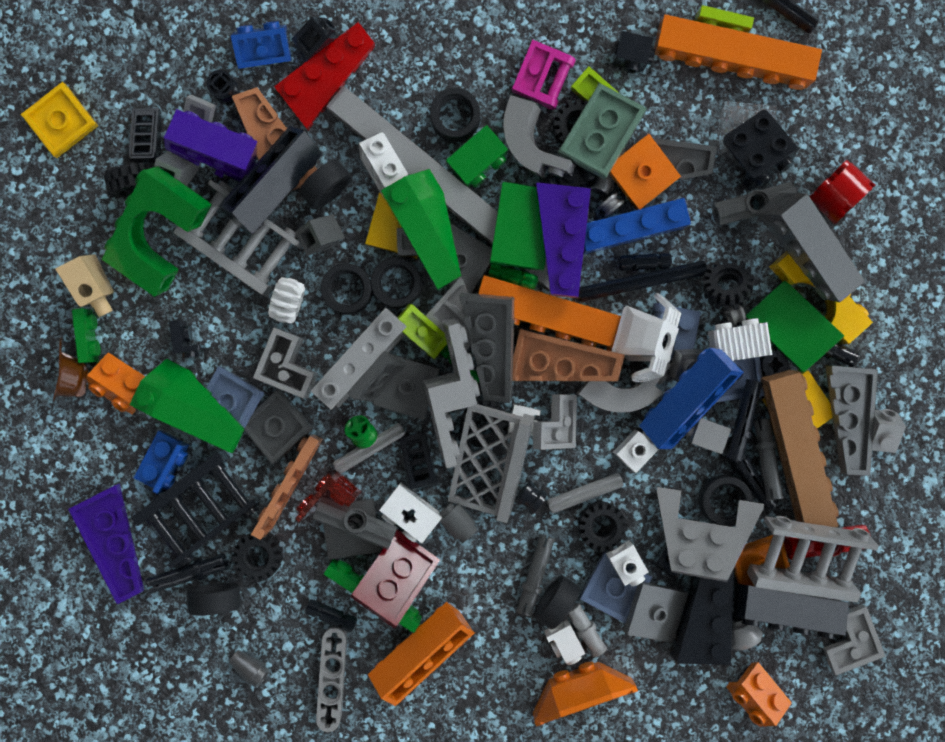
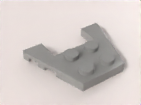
M657 487V497L671 572L727 582L764 509V504L739 500L735 527H728L678 518L681 491Z

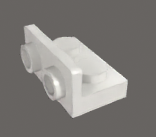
M379 133L359 143L360 159L380 193L382 189L404 176H408L407 171L384 133Z

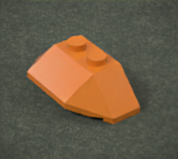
M589 661L579 665V669L570 672L568 670L559 671L553 675V678L548 680L534 708L533 717L535 725L537 727L607 701L638 692L637 686L631 677L600 662L594 663Z

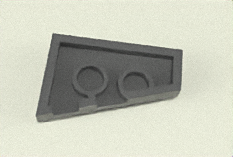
M636 136L635 144L643 137ZM653 138L681 175L678 180L713 174L716 146Z

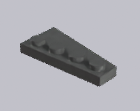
M461 293L459 299L464 308V320L472 341L470 345L477 362L476 370L483 399L510 403L512 400L515 297Z
M825 366L840 473L870 476L878 370Z

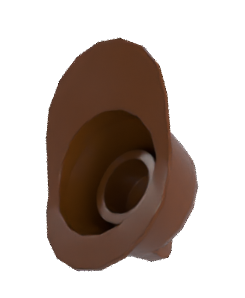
M60 338L59 376L53 403L57 396H83L88 383L87 375L89 372L86 365L78 363V358L62 352V338Z

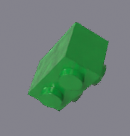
M486 125L446 159V166L468 188L471 186L476 188L487 178L485 174L490 169L497 170L507 161L505 156H507L508 149Z

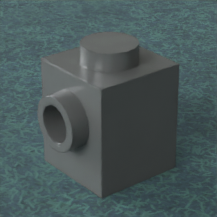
M334 214L309 220L295 231L307 256L329 250L345 239Z

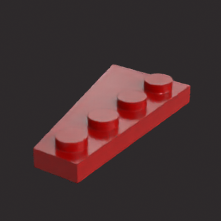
M357 22L274 86L308 131L314 125L313 122L320 113L325 111L326 106L342 86H345V82L351 74L356 72L375 48V43L360 23Z

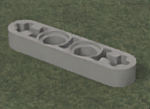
M334 625L325 631L321 647L316 723L319 729L324 732L336 730L342 717L348 637L346 630L342 629L341 626L336 627ZM335 632L337 637L342 638V640L338 641L336 652H331L333 641L328 639V637H331ZM331 658L338 660L340 669L335 672L329 671L326 667V661ZM327 685H333L338 689V695L334 698H329L324 694V688ZM328 705H333L331 717L336 719H333L332 723L329 724L327 719L322 717H325Z

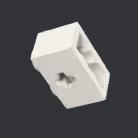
M400 482L379 510L383 513L381 517L387 523L399 525L404 529L402 533L412 542L418 540L423 543L442 519L437 509L402 482ZM411 509H413L415 511L414 517L416 519L412 517L408 520L405 519L404 517L406 513L403 510L409 512Z

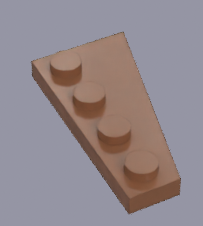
M256 87L233 95L232 99L246 133L257 141L256 157L259 161L287 127H285L278 114ZM314 166L312 169L308 170V172L299 181L298 186L293 190L301 188L305 180L314 171H316L317 168Z
M520 329L513 356V381H618L625 355Z

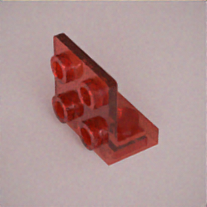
M336 472L334 475H330L328 473L315 486L314 489L317 491L315 496L311 493L297 507L296 510L299 514L295 520L300 522L306 517L328 490L331 492L330 497L341 506L345 504L348 507L362 491L342 474Z

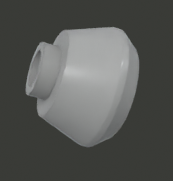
M735 617L732 619L731 648L740 651L759 644L763 636L762 630L757 626L742 624L743 618Z

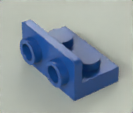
M279 21L263 23L264 28L253 29L252 25L236 27L237 32L231 35L238 69L291 61L292 58L286 34L287 26L280 25Z
M159 430L133 478L154 488L152 492L156 494L165 492V490L173 486L176 480L174 473L178 466L182 467L187 460L189 453L186 451L189 444Z

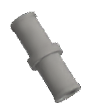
M575 603L568 613V617L577 629L576 634L578 638L583 639L593 657L600 656L607 650V646L598 635L595 623L588 619L580 603Z

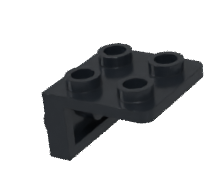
M767 110L758 112L723 137L725 147L746 171L743 184L749 191L755 186L760 188L772 179V175L777 171L783 173L794 164L793 159L799 149Z

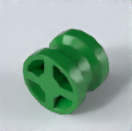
M362 415L354 416L348 420L344 429L346 436L360 449L373 445L378 435L374 426Z

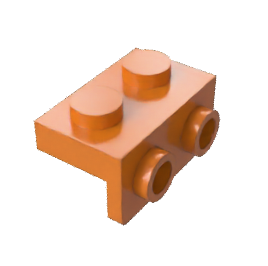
M108 352L88 373V388L97 397L101 398L103 396L110 400L117 410L133 414L136 408L129 404L140 381L145 376Z
M759 662L751 663L738 682H729L726 686L733 699L749 714L750 720L760 727L777 726L792 704Z

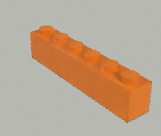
M664 14L659 23L654 49H656L655 55L664 61L680 60L691 67H700L701 65L711 67L712 71L718 73L729 71L737 73V76L741 78H761L763 82L768 84L784 83L788 84L789 88L795 90H803L816 81L822 49L666 14Z
M483 276L478 294L515 297L514 325L519 326L520 322L530 324L529 329L536 332L545 333L547 329L556 332L555 337L570 341L571 337L580 339V344L595 348L597 345L607 347L606 350L612 351L621 316L489 276Z

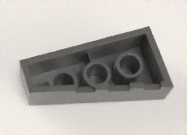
M779 193L756 212L757 216L813 283L817 294L822 299L840 303L865 282L808 194Z

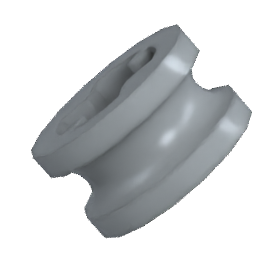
M616 192L598 207L599 210L605 212L604 216L606 218L624 203L623 200H618Z
M740 304L738 310H733V306H729V311H724L728 323H732V327H735L737 322L742 324V321L746 320L744 309Z

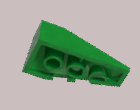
M428 169L404 176L382 189L381 193L436 288L439 290L461 277L444 192L431 170Z
M170 359L164 360L140 381L129 404L153 418L230 453H234L245 430L233 415L217 402L212 393L196 379L191 370Z

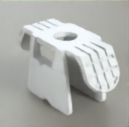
M656 293L654 297L665 307L663 319L629 306H625L622 312L612 352L626 355L628 361L650 362L649 368L632 374L633 382H647L664 376L667 363L671 359L673 346L679 330L677 327L681 312L659 293ZM667 333L668 341L663 349L662 343L665 341V334Z

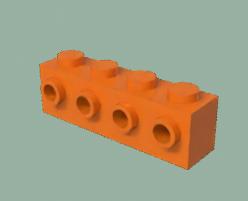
M446 602L437 608L434 614L423 624L419 625L414 633L398 644L395 650L384 660L380 661L368 676L380 698L397 706L475 633L461 612Z

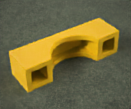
M787 251L769 266L782 282L786 280L790 285L805 283L815 287ZM851 294L840 303L825 300V318L845 335L839 341V344L842 345L850 344L873 323L868 317V311L862 305L856 304L850 297Z

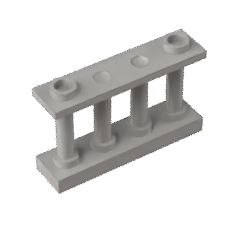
M210 180L208 185L217 190V192L210 201L212 206L201 227L186 232L178 226L173 233L254 290L268 297L273 290L267 284L270 280L268 279L269 275L291 244H294L299 249L302 248L297 234L288 227L283 231L266 219L263 226L251 235L237 256L234 255L231 259L224 254L226 250L224 248L238 228L231 219L215 241L212 240L208 243L202 239L204 235L203 230L219 209L218 206L233 190L223 181L216 184ZM271 228L283 238L260 271L252 274L245 269L248 265L246 262Z
M385 308L314 386L311 392L331 410L335 406L340 408L350 397L347 392L383 352L390 353L405 336L402 332L407 326Z
M765 516L764 522L774 535L764 563L761 565L749 564L747 574L755 587L858 603L861 592L854 585L851 578L862 548L877 551L879 547L869 532L860 528L849 530L792 521L784 516H777L776 518ZM785 536L799 538L790 567L786 569L775 568ZM811 540L825 542L815 571L811 573L801 572ZM836 545L850 546L841 574L836 577L826 575Z

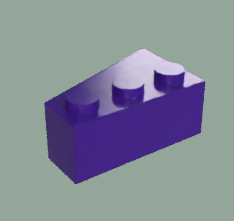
M176 109L164 136L165 149L197 166L203 163L214 168V175L220 178L225 174L240 182L256 164L257 141L246 133H236L228 130L219 122L203 120L194 112H183Z

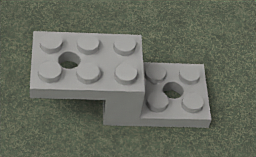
M454 319L442 321L454 373L423 380L440 455L446 468L457 466L455 457L460 456L457 441L454 440V436L450 435L449 432L453 431L454 427L451 415L448 412L477 405L476 397L480 396L477 381L470 374V370L474 369L472 357L464 348V343H468L465 328Z

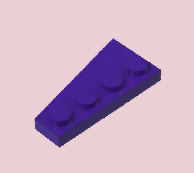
M536 182L550 295L578 298L591 188Z
M120 484L114 485L69 508L68 510L116 604L144 591Z

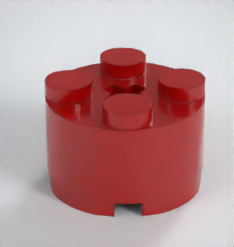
M846 160L810 195V199L816 208L835 225L876 184L853 163Z

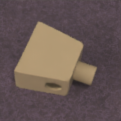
M95 254L79 256L55 268L78 306L91 305L98 318L113 311L106 297L113 294L114 290Z

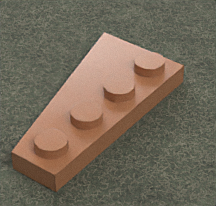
M313 434L309 438L304 437L297 448L299 455L295 461L291 460L283 473L286 476L281 485L278 483L270 496L272 500L268 507H265L257 519L258 523L251 533L252 536L261 540L272 531L320 446L322 438Z

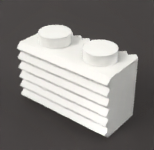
M758 318L742 321V326L733 328L731 322L715 325L716 330L708 331L710 347L723 350L733 361L772 355L767 322L759 323Z

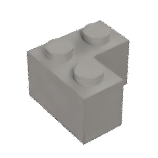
M273 327L253 378L304 399L309 398L319 373L295 364L304 338Z

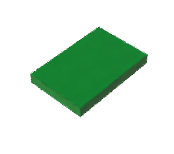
M502 182L490 263L543 272L546 256L536 187Z
M786 280L746 315V320L758 318L759 323L767 322L770 343L784 354L802 374L845 336Z

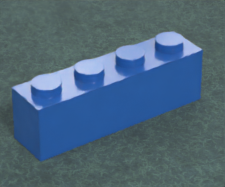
M685 198L587 223L583 255L686 228L691 224Z
M711 347L705 349L698 355L697 362L680 375V381L662 395L661 402L645 414V419L639 425L640 428L658 449H673L744 372L723 350Z

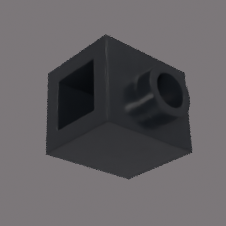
M622 31L617 42L612 65L623 68L627 73H643L647 64L651 65L654 59L656 49L651 48L654 38Z

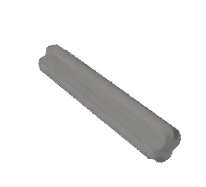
M400 423L393 425L378 434L376 441L370 447L365 449L355 448L334 461V468L339 474H342L406 434Z
M615 473L548 499V507L551 513L559 512L624 486L620 474Z

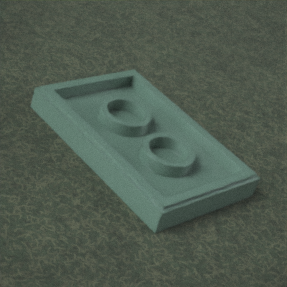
M599 83L559 149L558 155L571 160L573 163L606 180L646 113L647 108Z

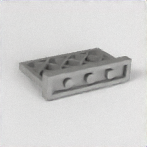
M479 404L468 407L459 446L460 456L456 460L457 466L454 469L448 502L459 503L465 507L496 515L497 521L507 523L513 510L535 416L524 414L522 417ZM473 412L484 414L489 423L477 428L472 420ZM502 420L514 423L513 431L505 436L497 426V423ZM492 427L499 439L488 444L481 432ZM476 435L483 448L472 452L467 445V440ZM502 443L508 453L507 456L498 460L491 448ZM486 451L493 463L482 468L476 456ZM468 460H471L477 469V472L470 476H467L462 469V464ZM496 467L502 475V479L493 484L486 472ZM481 475L488 487L477 492L470 480ZM466 484L472 495L467 498L456 495L457 487ZM491 491L497 500L496 505L485 504L481 495Z

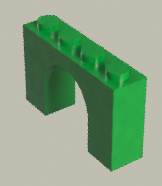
M159 166L144 169L137 175L135 180L137 185L133 193L125 201L126 208L123 215L115 222L114 227L116 230L113 236L106 242L104 246L106 251L101 259L154 297L169 290L179 269L154 252L147 243L143 229L145 217L149 211L160 213L186 232L201 227L212 206L210 202Z

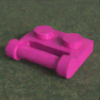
M532 40L513 85L512 92L540 103L548 109L555 110L559 103L557 100L569 69L574 67L576 59L569 54ZM556 61L560 66L547 95L540 91L552 62Z

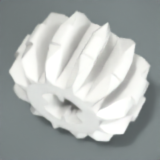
M281 277L276 283L268 307L269 317L282 323L292 324L296 320L305 294L304 284L292 278Z

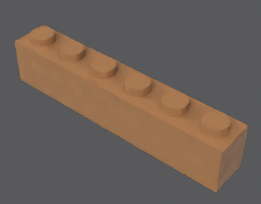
M790 369L760 378V381L763 383L762 389L777 442L795 520L838 527L836 517L839 516V512L831 498L830 492L833 491L830 479L825 474L826 459L819 449L818 441H820V434L816 426L813 425L811 416L814 415V410L811 402L806 397L807 382L801 372Z

